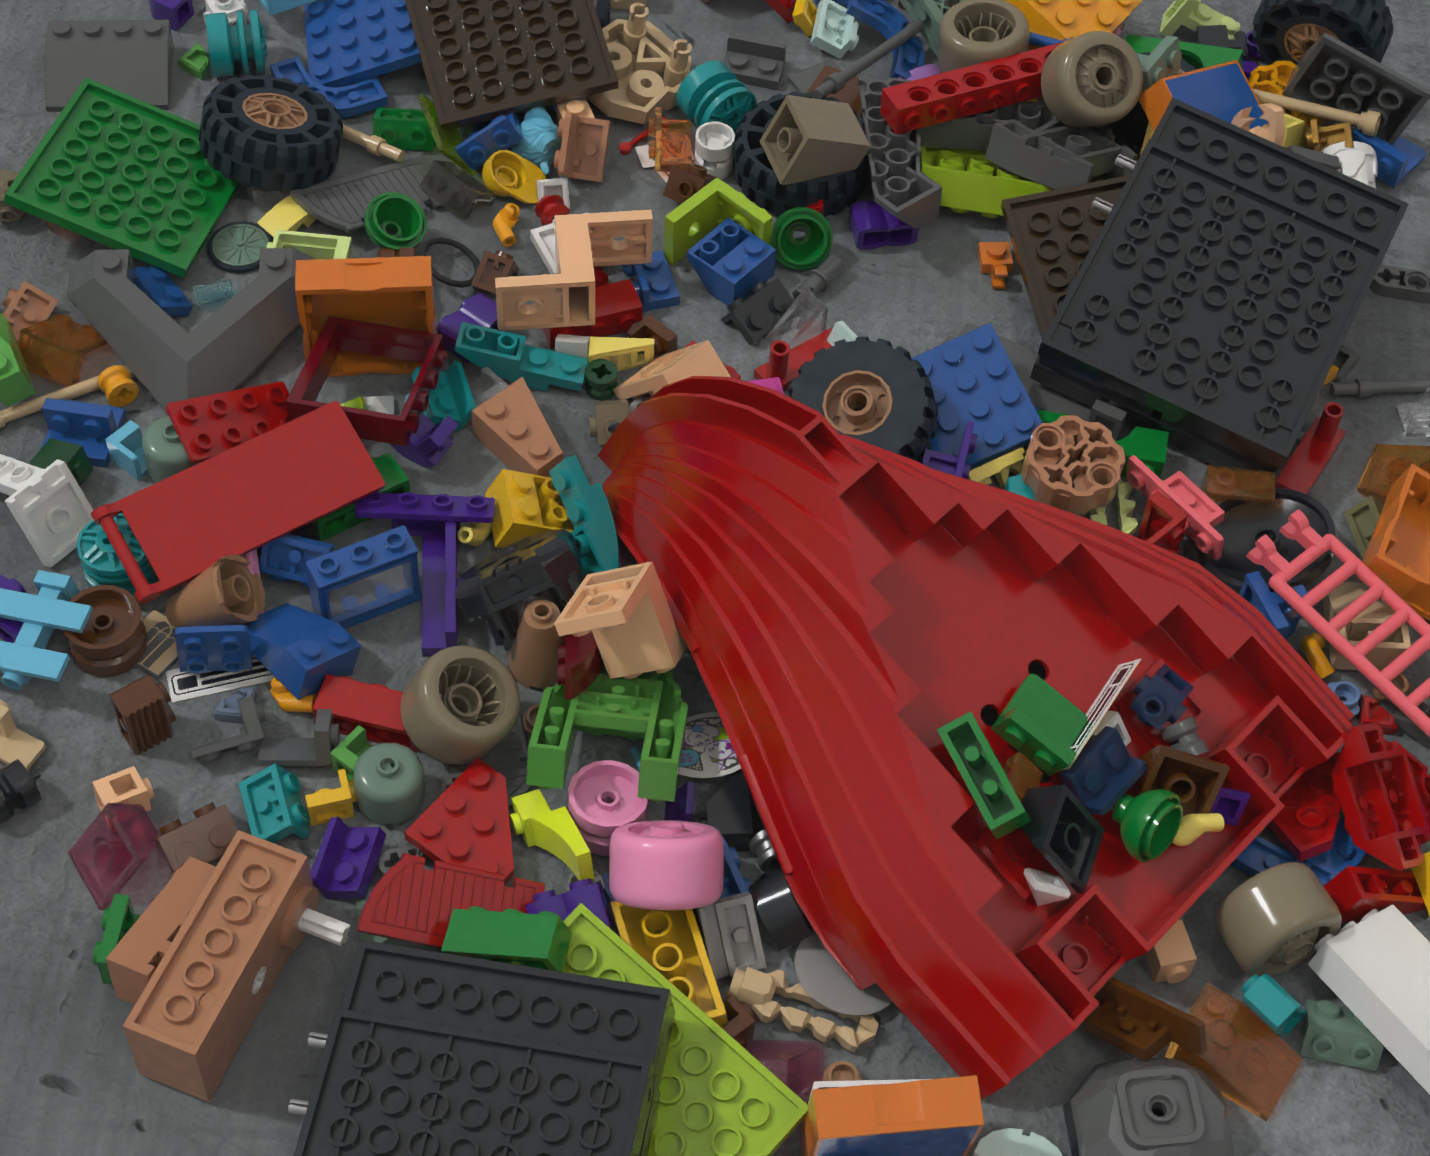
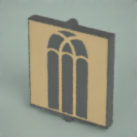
M154 608L143 619L148 636L147 649L133 669L140 668L159 680L176 663L178 655L175 641L176 628L169 623L166 615Z

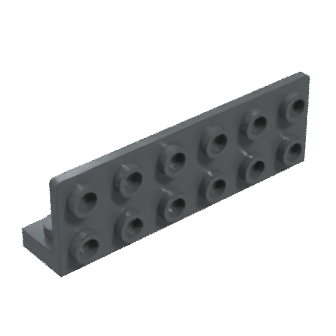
M966 323L958 337L980 327ZM948 335L943 344L955 339V337ZM997 335L1034 407L1044 411L1078 416L1088 422H1099L1112 431V437L1115 441L1120 439L1128 425L1124 423L1127 412L1098 399L1090 407L1031 379L1030 375L1038 357V352Z

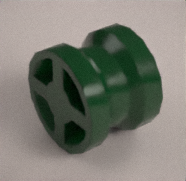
M597 359L587 365L585 370V390L591 398L604 401L615 396L613 389L618 386V369L613 362L606 359Z

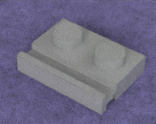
M749 892L721 898L711 905L696 908L704 947L715 980L725 976H734L736 968L746 971L747 967L755 970L767 967L753 899Z

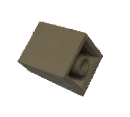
M792 95L785 97L760 140L781 185L857 169L871 147L849 103Z

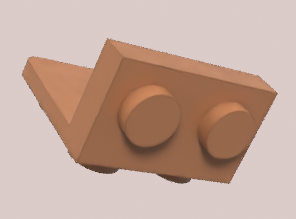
M566 112L565 119H560L558 126V137L562 138L561 149L556 150L554 156V169H558L559 176L603 183L611 121L580 117Z

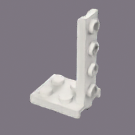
M0 454V492L10 496L5 500V503L43 565L51 568L77 547L76 543L80 531L88 522L93 520L91 516L93 509L64 461L57 459L46 469H42Z

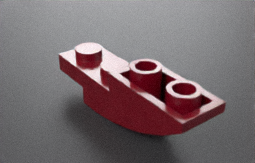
M592 632L579 637H575L573 634L566 635V646H559L558 686H565V700H572L584 692L595 681L604 667L603 659Z

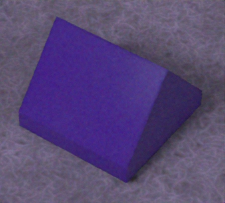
M1221 787L1209 813H1219L1224 818V824L1237 826L1251 795L1249 792Z

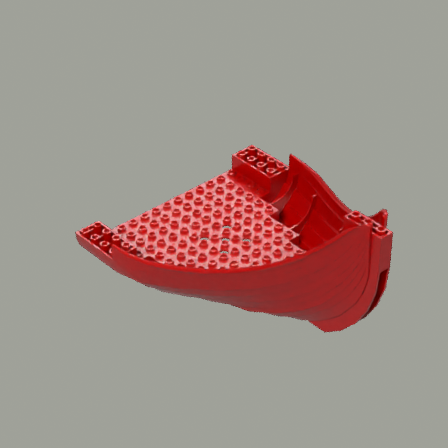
M692 376L666 384L619 424L598 454V457L612 471L602 487L612 512L616 534L638 564L653 561L676 627L687 645L713 699L777 859L796 901L824 947L857 988L861 991L876 983L959 1077L977 1075L980 1099L1006 1086L1013 1078L1076 1030L1100 1004L1094 998V995L1125 962L1151 950L1285 807L1279 800L1282 795L1305 771L1329 760L1345 743L1349 729L1353 726L1351 719L1355 715L1264 615L1197 562L1102 523L1010 491L931 469L910 458L850 436L839 434L819 411L774 389L733 377ZM1141 659L1108 709L1119 712L1132 740L1126 746L1130 757L1139 759L1159 744L1171 748L1170 744L1163 740L1160 730L1173 724L1167 720L1157 730L1154 726H1148L1137 718L1135 711L1129 707L1137 697L1132 691L1142 678L1147 674L1152 679L1161 667L1166 664L1194 687L1182 702L1187 709L1175 723L1194 716L1198 724L1196 732L1200 739L1205 740L1209 751L1197 756L1228 765L1230 770L1222 787L1249 792L1251 795L1237 826L1224 824L1221 832H1205L1187 846L1180 847L1171 843L1161 856L1144 863L1132 857L1122 842L1120 824L1112 819L1113 810L1117 802L1104 815L1090 813L1105 831L1086 889L1083 893L1078 894L1036 849L1021 827L997 840L985 821L937 729L971 711L1020 801L1023 802L1027 789L1063 785L1064 783L1059 775L1062 771L1051 775L1047 783L1036 781L1031 772L1034 763L991 730V726H987L982 721L980 714L983 707L989 706L994 708L1000 716L1025 677L1030 675L1028 665L1030 662L1036 661L1042 664L1046 670L1044 681L1086 714L1117 666ZM1131 786L1125 792V794H1129L1132 796L1133 786ZM1029 867L1060 876L1071 893L1069 899L1037 906L1024 876L1025 868Z

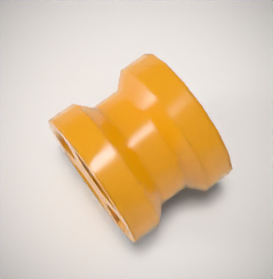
M114 365L108 367L99 375L97 380L98 386L105 393L106 399L111 406L123 407L130 404L138 396V386L131 379L130 373L125 366Z

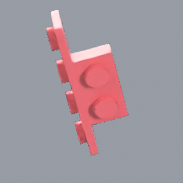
M1135 455L1128 458L1126 477L1129 484L1134 489L1140 490L1147 498L1156 491H1159L1167 499L1174 501L1178 508L1188 515L1184 530L1195 542L1198 549L1203 553H1207L1215 561L1221 558L1224 538L1213 527L1224 521L1225 511L1181 471L1162 481Z

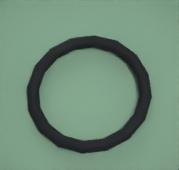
M437 237L429 239L422 245L420 256H427L428 248L435 244L451 245L461 250L474 264L475 276L480 262L475 254L464 244L450 238ZM432 267L433 277L449 286L469 287L474 279L473 276L470 280L466 281L451 280L441 275Z

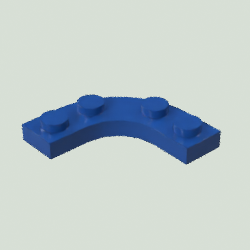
M884 0L848 1L846 13L881 32L887 40L906 28L909 23L905 16ZM913 36L892 51L893 61L890 77L908 79L911 77L909 71L924 65V49L919 37Z
M298 56L270 65L272 77L287 78L292 80V82L305 84L311 87V90L323 94L329 103L332 102L341 119L389 105L388 96L377 77L344 87H326L316 83L308 75Z
M1344 815L1337 826L1331 850L1299 862L1290 851L1282 849L1257 835L1230 865L1253 877L1268 868L1282 863H1303L1310 867L1324 886L1346 867H1358L1366 852L1354 845L1352 837L1345 829Z

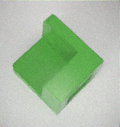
M360 725L330 752L333 772L338 775V770L345 769L348 781L353 780L354 766L360 755L372 747L367 743L366 730Z

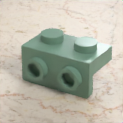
M1306 999L1304 1009L1307 1013L1304 1017L1305 1033L1300 1048L1301 1055L1372 1071L1377 1070L1384 1045L1348 1007L1339 1006L1328 1000L1314 1001Z

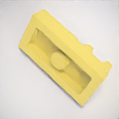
M1020 447L970 470L968 479L988 485L992 483L990 476L995 475L999 486L1004 488L1007 478H1009V472H1012L1014 475L1022 474L1021 468L1023 464L1021 460L1024 459V448Z

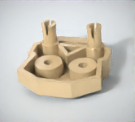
M634 3L630 6L628 20L616 19L602 28L619 88L586 96V98L608 117L646 124L651 122L661 110H670L677 105V91L682 81L690 73L692 45L690 43L687 45L688 41L684 39H678L673 42L650 21H646L649 14L648 7L644 8L645 5L642 3Z

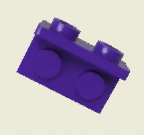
M331 817L327 830L323 835L322 844L315 863L311 869L313 885L326 899H365L386 838V833L380 827L348 828L339 817Z

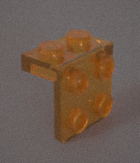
M55 314L53 317L21 329L18 346L28 371L62 385L71 386L79 383L83 355L107 345L108 342L91 325L77 323L73 321L72 317L65 314Z

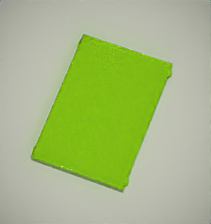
M421 93L417 98L439 152L467 174L473 176L476 173L475 170L473 171L456 152V146L463 142L458 128L446 131L440 127L433 102Z

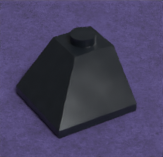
M1065 784L1027 789L1022 804L1031 822L1021 828L1036 849L1078 894L1083 893L1086 889L1105 829Z

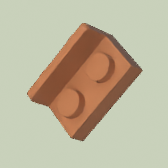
M25 280L18 291L13 288L9 291L2 305L7 307L2 315L10 322L20 350L27 353L59 300Z

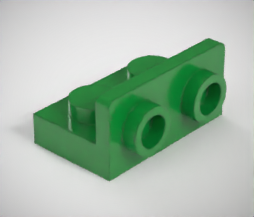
M377 107L373 117V135L385 139L387 144L398 149L432 151L435 147V129L438 123L435 110Z

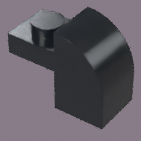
M782 868L766 871L754 884L750 885L757 911L778 951L813 935L812 926L796 901Z

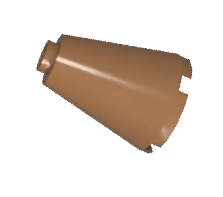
M236 554L221 557L167 601L166 618L175 628L239 625L256 621L259 618L257 617L258 613L263 611L265 607V591L258 573L252 575L246 567L250 563L245 558Z
M537 600L526 607L508 655V663L514 679L523 687L531 689V686L542 688V691L558 683L559 646H566V635L559 636L554 625L561 614L560 610L553 602L548 600Z

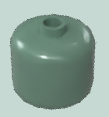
M169 416L161 417L152 422L145 430L142 447L148 475L155 483L196 465L190 462Z
M381 743L370 747L360 755L354 766L353 776L354 790L360 811L368 819L380 824H398L409 820L419 811L424 801V771L418 755L409 747L398 743Z

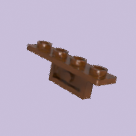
M1113 977L1094 995V998L1100 1003V1007L1084 1020L1087 1033L1145 1062L1150 1060L1170 1041L1198 1055H1202L1207 1051L1205 1024L1202 1020Z

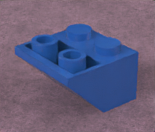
M727 218L690 248L686 256L709 294L728 306L741 296L745 300L751 295L749 290L763 280L766 282L774 276L776 249L730 218Z

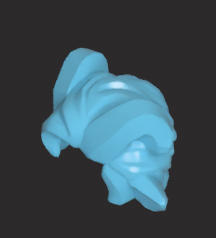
M535 107L526 111L524 121L520 124L523 139L511 146L510 151L537 165L544 175L550 173V167L554 162L555 152L561 147L562 138L558 137V126L553 123L546 109Z

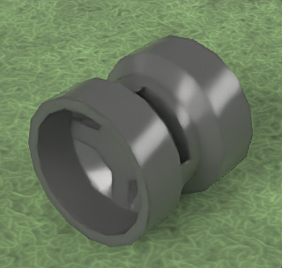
M1194 716L1160 730L1163 740L1168 742L1173 749L1196 756L1209 751L1205 740L1200 739L1196 732L1198 724Z

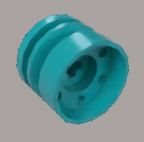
M250 10L251 24H245L243 11H238L236 25L231 26L226 12L206 14V28L213 77L233 76L235 62L241 61L245 74H250L249 60H255L257 73H265L268 53L265 28L259 18L258 10Z
M718 60L707 61L693 69L680 84L676 95L678 107L690 121L696 124L697 128L707 122H722L730 126L735 134L742 118L750 110L753 111V107L757 104L754 94L746 88L743 82L738 81L736 75L724 63Z
M122 513L116 515L113 519L148 583L158 582L154 570ZM94 519L91 520L80 531L76 543L87 587L114 585L126 589L135 597L136 589L101 525H97Z

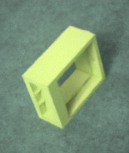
M276 230L273 242H268L267 248H294L315 259L354 258L352 238L346 236Z

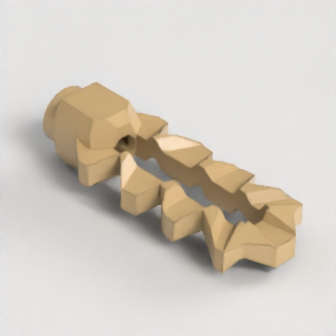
M747 967L746 971L736 968L727 997L731 994L739 1003L741 1001L746 1003L762 1022L769 1023L779 1016L789 1031L800 1033L803 1029L807 1028L815 1038L824 1043L834 1037L843 1048L853 1053L856 1052L859 1046L874 1039L879 1025L871 1014L847 1015L822 1006L804 990L800 983L788 988L785 971L779 969L766 974ZM774 992L781 994L784 998H794L811 1004L815 1009H826L837 1013L841 1018L849 1017L854 1019L855 1023H858L857 1030L855 1032L853 1028L837 1026L835 1022L819 1016L814 1018L809 1013L790 1006L783 1007L778 1002L772 1000Z

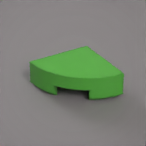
M200 44L195 45L178 59L179 68L200 80L206 77L209 71V60L205 49Z

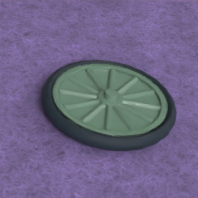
M247 221L232 222L220 227L211 235L207 244V253L214 265L220 269L235 273L249 272L259 268L260 248H267L268 242H273V238L256 223Z

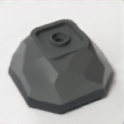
M1151 1058L1147 1062L1141 1059L1098 1064L1063 1105L1072 1156H1234L1227 1105L1220 1089L1202 1070L1174 1058ZM1152 1109H1160L1164 1116H1155Z

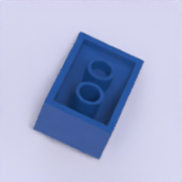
M288 603L258 615L257 617L259 618L256 621L248 624H239L245 625L249 629L251 653L297 700L320 690L326 674L338 677L352 675L361 648V644L338 622Z

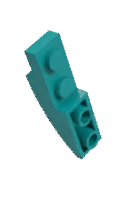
M466 322L461 323L455 351L482 369L511 382H515L523 377L529 388L547 393L549 385L581 392L588 359L525 345L526 336Z
M576 455L564 458L549 473L553 486L558 491L566 508L567 516L575 528L571 533L580 549L578 558L584 578L588 574L619 568L617 534L601 483L589 485Z

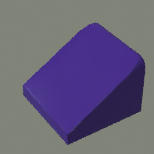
M693 782L685 783L676 791L675 802L666 801L664 820L693 822L695 785Z

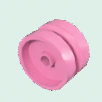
M614 760L595 761L583 766L571 779L568 787L566 808L590 852L593 854L609 856L610 838L616 828L630 823L643 822L647 819L646 812L649 799L637 797L639 772L628 764Z

